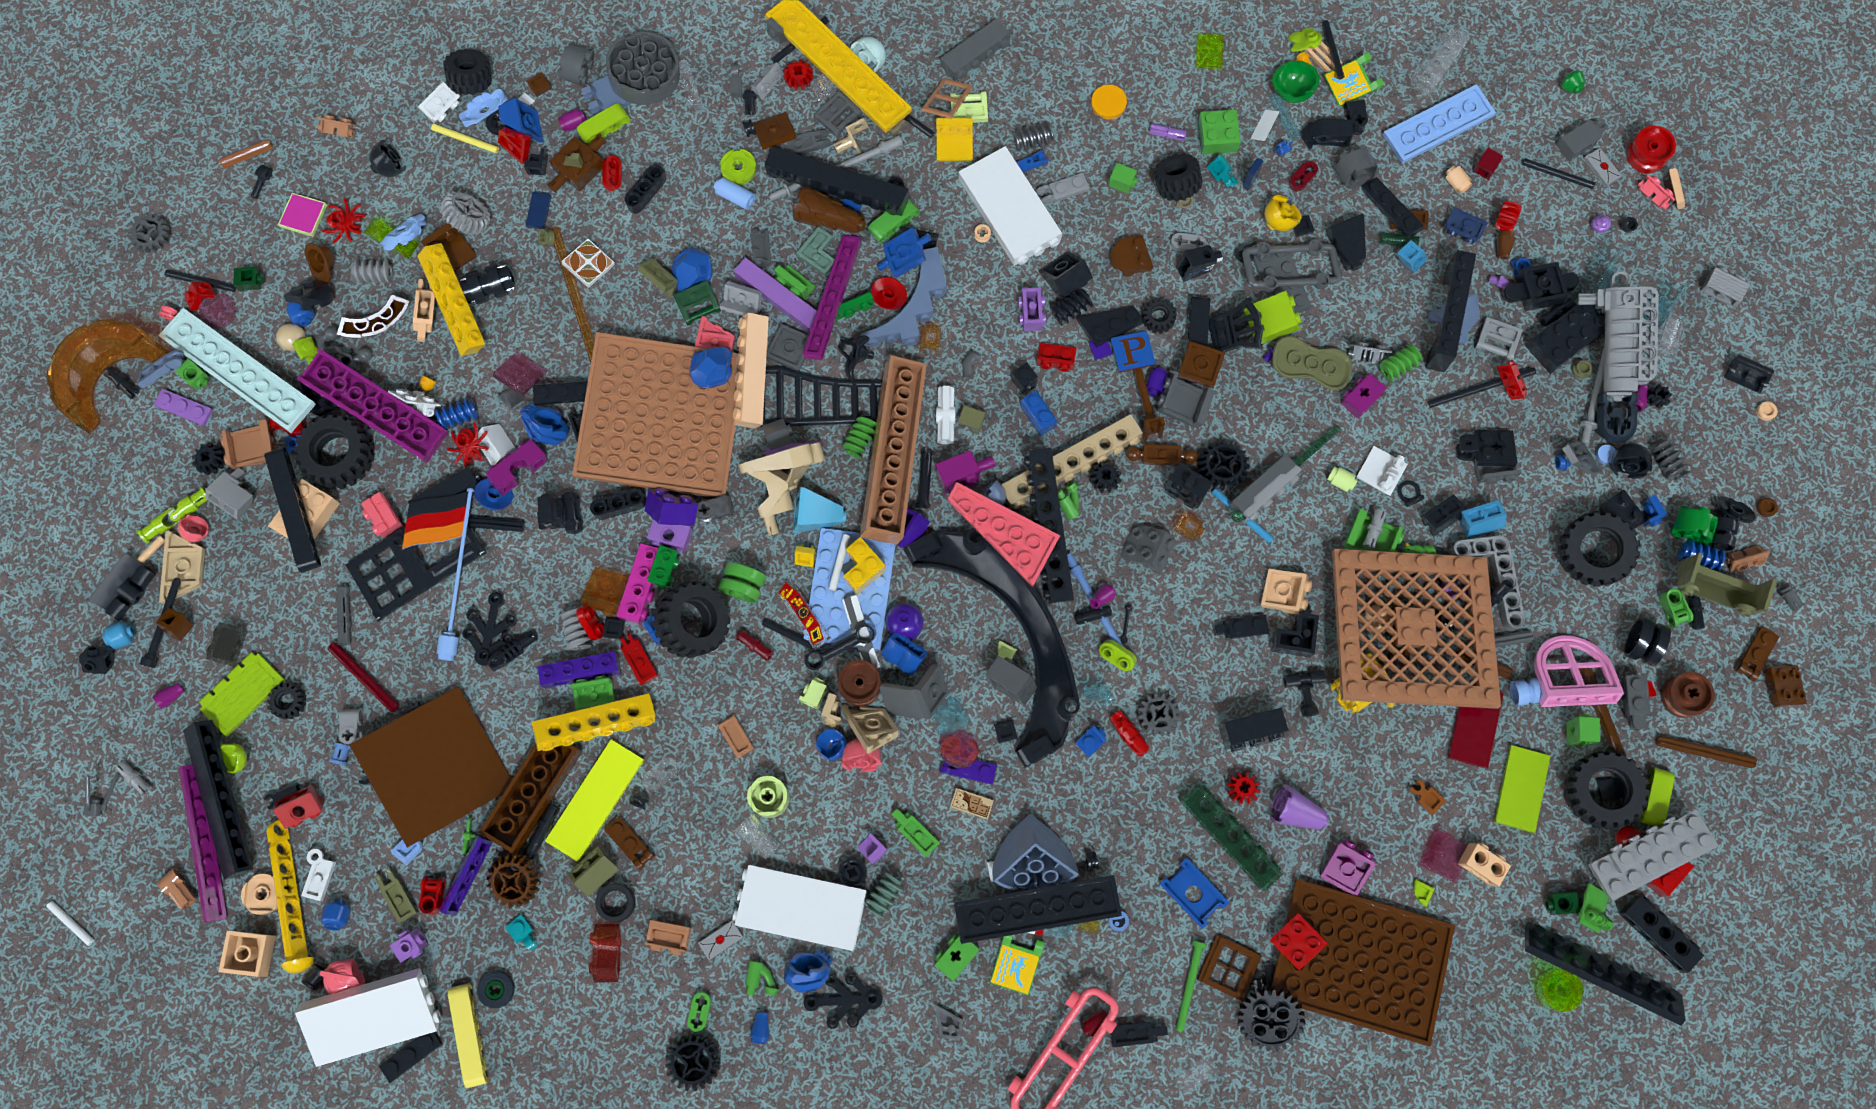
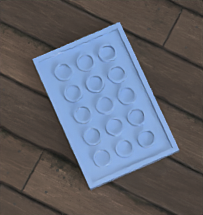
M821 528L808 607L821 628L824 640L819 641V643L834 644L853 634L843 599L856 594L844 581L843 576L856 564L849 558L847 553L836 591H831L828 588L843 534L850 536L849 547L860 538V533ZM861 537L886 566V572L857 595L865 623L872 624L876 629V637L872 641L874 650L880 651L896 545ZM867 627L871 639L873 636V632L870 628ZM805 629L804 639L810 640L809 633Z

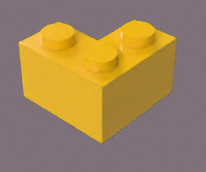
M861 537L846 548L847 555L856 566L843 576L844 581L858 595L886 572V566Z

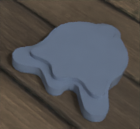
M1472 293L1468 295L1459 340L1461 345L1467 342L1468 331L1476 324L1480 316L1479 298ZM1446 302L1440 309L1429 312L1428 319L1431 322L1441 324Z

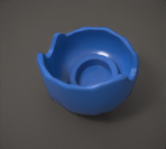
M829 728L818 736L816 748L820 751V755L823 758L835 761L842 757L847 740L838 730Z

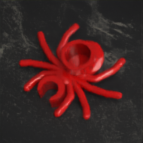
M343 198L346 212L336 205H328L330 208L339 210L333 211L326 219L327 224L335 229L322 230L323 233H335L341 230L339 235L333 240V243L340 239L344 231L350 242H352L349 231L362 234V231H358L361 229L360 226L354 224L355 222H362L359 217H366V215L353 214L361 207L360 204L356 205L350 213L346 198Z
M473 422L474 432L471 429L463 428L456 438L454 432H451L453 441L460 449L447 448V451L461 452L455 460V465L458 464L462 456L465 468L468 467L467 462L474 463L472 457L474 460L483 461L480 451L476 448L489 450L486 446L477 445L485 438L488 432L485 431L478 439L476 422Z

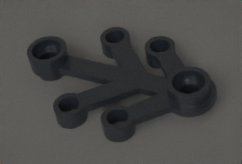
M494 592L488 597V603L491 606L486 626L479 618V613L476 610L470 609L466 613L467 619L474 623L484 638L481 645L475 637L474 630L466 628L462 632L463 638L468 640L475 649L474 659L481 666H487L486 661L497 650L510 643L513 637L508 633H504L501 635L500 641L491 646L492 639L509 627H514L517 624L516 617L509 614L505 616L501 624L495 627L498 609L505 603L504 596L498 592ZM498 597V601L494 603L493 598ZM476 613V616L471 619L470 614ZM509 618H513V622L511 624H508L507 622ZM471 631L472 635L470 637H466V633ZM508 636L510 638L509 641L504 643V638ZM486 653V658L481 659V654Z
M854 973L847 974L845 982L850 986L853 985L862 995L853 996L837 981L835 975L830 974L829 977L832 976L835 982L830 985L826 980L825 984L834 988L842 997L818 998V996L811 994L804 999V1007L808 1011H815L820 1006L842 1005L834 1016L827 1019L826 1023L830 1029L838 1027L839 1021L854 1004H862V1006L855 1015L848 1017L847 1024L851 1028L859 1025V1020L869 1009H877L883 1002L881 992L874 988H866ZM853 975L855 977L854 983L848 982V976ZM870 995L876 996L875 1003L869 1001ZM809 999L815 1000L813 1007L808 1005ZM855 1017L857 1024L851 1025L849 1022L850 1018ZM832 1018L837 1021V1024L834 1027L830 1026L829 1021Z

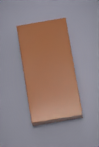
M735 715L718 725L737 759L754 750L753 745Z

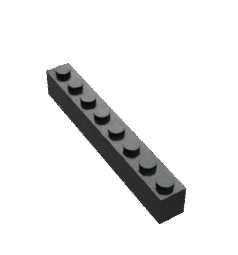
M772 147L764 164L767 175L772 178H780L788 183H796L803 187L809 186L819 190L821 193L835 195L843 200H851L858 205H867L874 210H883L890 215L902 216L910 199L908 188L776 147Z
M213 720L193 722L183 732L224 880L240 877L254 868Z

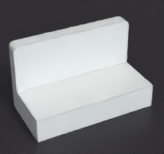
M500 424L482 427L478 432V439L485 431L488 432L478 445L489 448L488 451L485 449L481 450L491 466L499 464L507 454H512L517 450Z

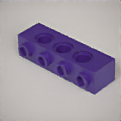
M615 651L537 666L540 685L545 689L576 683L577 680L587 679L588 681L599 676L609 677L622 674L619 655Z

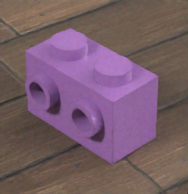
M1022 288V297H1018L1019 308H1022V314H1019L1020 325H1023L1024 332L1042 331L1043 324H1046V313H1042V307H1045V296H1041V288Z

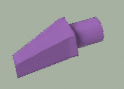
M1491 275L1489 283L1496 284L1497 287L1503 289L1512 284L1503 276L1499 278Z

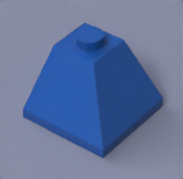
M513 98L498 106L499 119L503 124L530 136L531 139L539 143L544 142L539 115L536 109L517 98Z

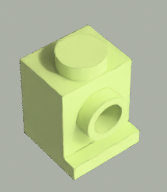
M815 677L810 684L807 683L803 691L805 696H800V702L819 709L828 689L824 685L825 681Z

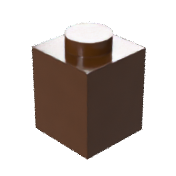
M170 608L155 622L168 636L179 641L193 628V625L183 614Z

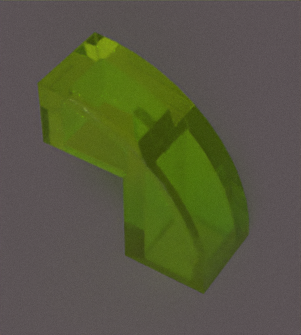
M373 218L364 233L377 243H380L393 229L381 219ZM415 240L408 241L407 245L398 243L391 251L409 259L419 244Z

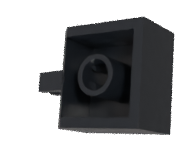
M1179 463L1170 477L1165 490L1170 497L1183 500L1187 507L1198 509L1209 492L1213 481Z

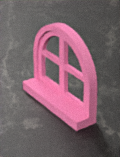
M1575 636L1553 637L1544 642L1536 653L1534 670L1543 692L1539 699L1541 707L1617 704L1624 694L1614 666L1608 656L1599 647L1585 639ZM1562 647L1567 663L1546 664L1547 655L1552 650ZM1570 647L1586 652L1597 662L1576 663ZM1601 667L1607 684L1585 685L1578 668ZM1570 669L1576 685L1553 686L1547 670Z

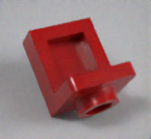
M191 281L188 291L185 292L184 299L188 303L190 310L198 311L202 299L214 298L215 293L210 283Z

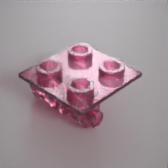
M1435 829L1419 865L1456 884L1463 870V867L1458 862L1468 845L1450 837L1451 834L1446 831L1441 832Z

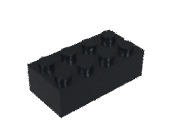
M1577 304L1535 336L1525 347L1549 374H1552L1605 333V314L1602 312L1599 314L1597 312L1599 309H1595V305Z

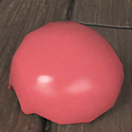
M188 514L183 519L180 518L178 533L188 542H198L207 537L209 525L205 519Z

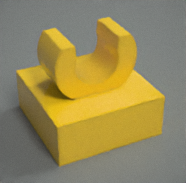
M804 544L796 546L795 565L814 567V546L811 545V548L804 547Z

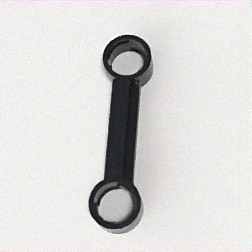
M864 623L856 629L855 633L825 649L810 651L805 656L804 662L806 667L810 670H818L824 666L825 661L857 644L872 642L876 637L875 627L872 624ZM862 627H868L873 632L870 640L866 641L860 637L859 632ZM811 653L820 655L821 664L815 667L809 663V655Z

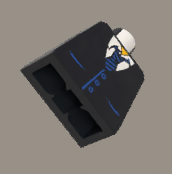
M1209 245L1186 250L1176 268L1183 282L1211 272L1215 264L1223 260V256L1220 250L1213 252L1212 247Z

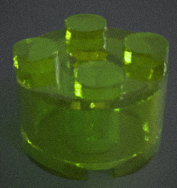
M1563 969L1546 970L1538 976L1534 983L1537 1000L1543 1007L1549 1010L1568 1012L1576 1009L1582 1002L1584 987L1580 978Z

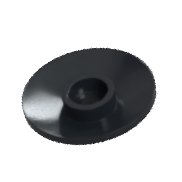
M1729 497L1719 499L1718 506L1726 514V517L1743 523H1752L1756 519L1755 513L1746 504Z

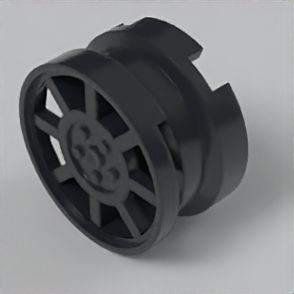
M851 858L845 860L840 865L838 875L844 885L855 888L865 882L867 869L860 860Z

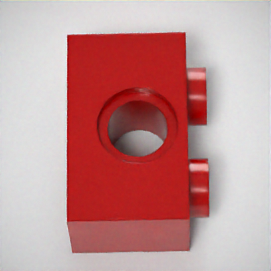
M310 785L276 801L273 811L284 829L300 825L307 818L313 819L319 816L324 803L314 786ZM301 806L304 810H297L295 807Z

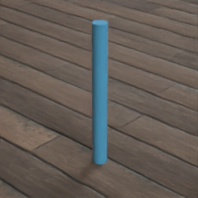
M1216 488L1212 492L1226 507H1229L1232 503L1219 489ZM1249 519L1246 522L1249 527L1268 543L1274 539L1254 520L1251 521Z

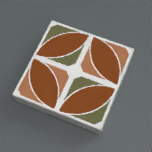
M587 239L562 260V265L589 288L615 265V262Z

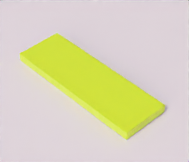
M610 740L545 842L575 861L580 862L643 764L644 759L615 741Z

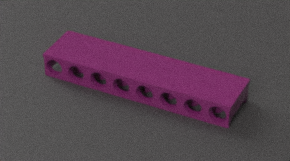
M319 348L314 359L303 374L298 376L297 380L425 463H428L449 433L440 425Z

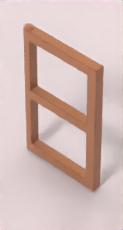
M943 78L921 110L952 119L972 90L973 85ZM944 84L966 89L960 99L938 93ZM934 98L956 103L950 113L928 107Z

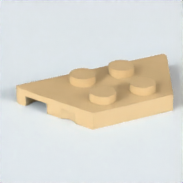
M166 531L159 597V603L165 604L174 578L178 577L181 579L175 599L202 587L205 549L192 542H188L170 531Z
M846 704L842 705L843 715L867 754L898 737L899 730L885 708L860 706V710L848 709Z

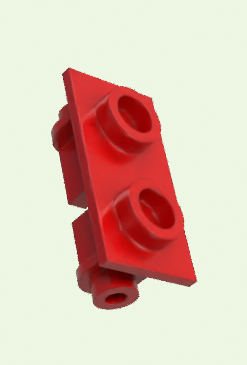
M1509 360L1506 362V365L1497 366L1509 398L1511 400L1526 398L1525 395L1528 389L1522 377L1517 378L1520 375L1517 363Z

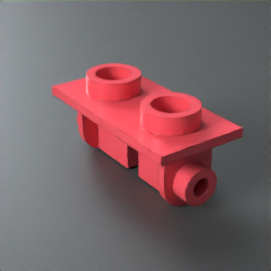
M1647 175L1645 178L1647 181L1642 180L1637 185L1640 187L1639 190L1647 197L1653 193L1656 194L1651 201L1660 209L1663 208L1665 210L1670 205L1669 201L1672 203L1675 201L1674 193L1670 189H1664L1660 186V180L1654 175L1652 177Z

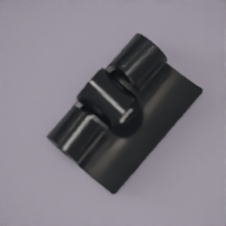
M125 553L89 597V600L103 608L106 614L120 621L131 606L137 604L144 596L145 588L156 576V573Z

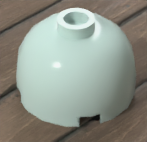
M865 36L855 41L850 47L865 64L868 65L873 61L874 65L870 68L874 72H877L883 66L886 52L878 39Z

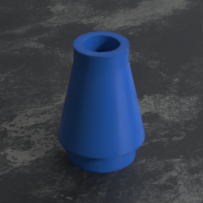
M756 1013L749 1036L751 1037V1043L767 1044V1039H770L767 1013Z

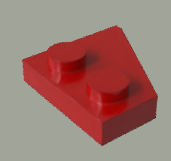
M507 127L499 129L498 143L522 165L525 160H528L531 137Z

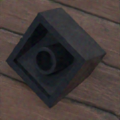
M1069 251L1039 270V273L1055 294L1062 298L1068 297L1073 291L1085 286L1088 281L1093 279L1086 261Z

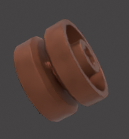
M855 660L847 663L841 669L837 683L839 691L846 702L853 706H866L877 700L881 693L879 688L882 683L879 671L873 664L864 660ZM858 680H862V685H856L858 684Z
M1684 672L1670 678L1665 682L1661 690V702L1670 714L1679 718H1690L1706 712L1713 705L1715 698L1711 682L1704 675L1697 672Z

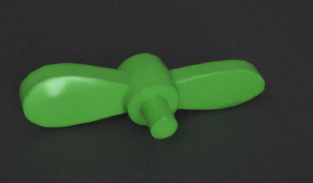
M468 817L467 829L463 832L464 844L462 853L464 855H467L469 851L470 840L477 835L471 832L472 817Z

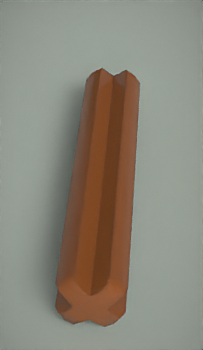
M266 139L224 156L219 161L223 168H227L273 149L270 140Z

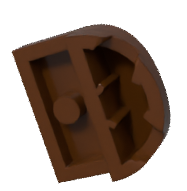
M1143 235L1122 238L1110 252L1109 258L1112 267L1123 272V276L1128 277L1134 273L1148 272L1153 269Z

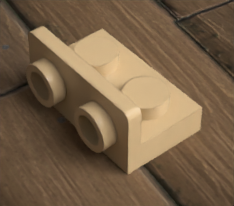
M831 693L828 694L821 717L825 725L836 728V725L841 726L842 719L834 716L837 714L840 704L837 701V695Z

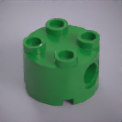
M1680 506L1671 534L1679 540L1682 536L1687 539H1693L1695 542H1701L1702 545H1708L1709 542L1712 543L1718 518L1710 514L1711 510L1705 507L1691 509L1687 506Z

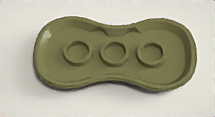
M1293 336L1283 337L1275 345L1273 366L1280 375L1286 378H1309L1330 390L1343 389L1350 381L1352 362L1350 357L1340 349L1315 348Z

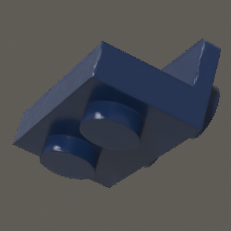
M1454 207L1444 228L1447 229V234L1454 237L1459 234L1464 237L1463 241L1473 245L1474 242L1479 243L1488 222Z

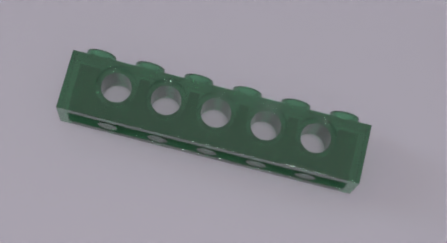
M1198 784L1179 802L1262 892L1266 891L1283 875L1280 872L1281 867L1274 860L1270 861L1266 857L1267 852L1260 845L1256 846L1252 842L1253 837L1246 830L1242 831L1239 828V822L1235 817L1226 814L1224 811L1225 807L1220 801H1214L1210 796L1212 794L1206 786ZM1201 801L1208 803V811L1204 812L1200 809L1199 804ZM1215 816L1222 818L1223 824L1221 827L1214 824L1213 818ZM1229 831H1233L1236 834L1237 839L1235 842H1231L1227 838ZM1243 846H1247L1250 849L1249 857L1242 855L1241 848ZM1257 861L1264 864L1263 872L1256 870L1255 864Z

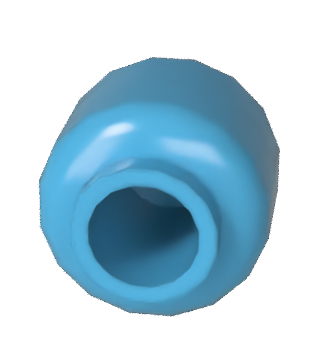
M120 621L107 626L102 637L108 647L119 649L132 644L133 636L136 635V632L132 625Z

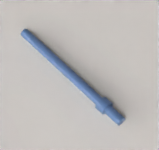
M1069 553L1067 556L1069 566L1071 567L1070 571L1073 577L1077 578L1090 601L1095 594L1083 575L1082 567L1077 564L1072 553ZM1103 616L1100 621L1110 639L1123 646L1108 617L1104 618Z

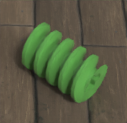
M1410 344L1406 348L1401 349L1400 352H1396L1393 356L1391 355L1384 359L1379 367L1383 376L1392 383L1394 377L1396 379L1400 378V373L1405 375L1406 370L1410 372L1413 370V367L1417 368L1419 366L1418 361H1422V355L1414 345Z
M857 417V423L853 425V429L849 432L850 436H847L846 442L842 444L843 449L849 455L859 460L862 459L859 453L865 454L866 452L862 446L869 447L866 440L872 441L873 438L869 434H875L873 427H876V422L865 417Z

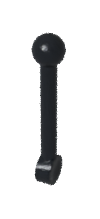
M1130 604L1125 606L1126 616L1123 636L1120 638L1123 644L1128 642L1126 636L1129 615L1132 610V605Z

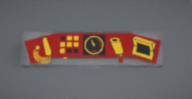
M791 578L775 589L815 650L831 639Z

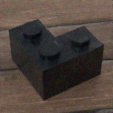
M1299 612L1295 617L1294 631L1277 628L1273 634L1271 652L1308 658L1315 654L1319 615Z

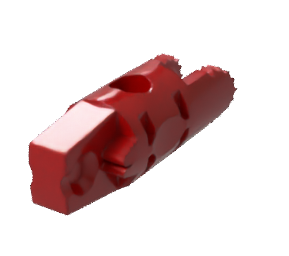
M1120 710L1109 718L1116 732L1137 756L1142 757L1149 751V746L1142 738L1140 732Z

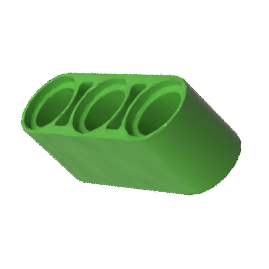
M909 199L902 216L890 215L885 212L869 225L868 230L871 231V234L879 243H883V240L895 234L898 228L912 221L911 218L917 217L920 210Z

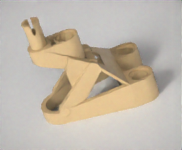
M820 442L811 445H801L738 465L741 474L748 473L766 483L769 497L758 507L760 518L764 519L768 536L780 533L774 514L794 509L790 492L797 487L798 482L809 466L825 461ZM792 468L789 475L779 470Z

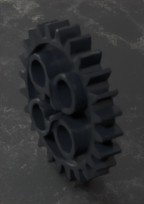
M1264 986L1263 992L1256 988L1255 995L1249 992V999L1244 997V1004H1239L1240 1011L1237 1012V1017L1239 1018L1238 1026H1241L1240 1032L1245 1033V1040L1251 1039L1252 1046L1259 1043L1260 1050L1264 1045L1267 1046V1051H1270L1271 1046H1274L1275 1050L1278 1051L1280 1045L1286 1049V1043L1293 1046V1038L1299 1040V1033H1304L1302 1026L1306 1024L1305 1019H1303L1305 1018V1012L1302 1011V1004H1298L1297 997L1292 998L1291 992L1285 995L1284 988H1281L1279 992L1276 991L1275 986L1272 987L1271 991H1268L1267 986ZM1264 1006L1266 1009L1260 1010L1258 1007ZM1279 1009H1286L1287 1011H1285V1012H1279L1278 1010H1279ZM1258 1025L1264 1026L1263 1028H1260V1029H1259V1028H1256V1026H1258ZM1282 1027L1285 1028V1030L1279 1031L1277 1030V1028Z

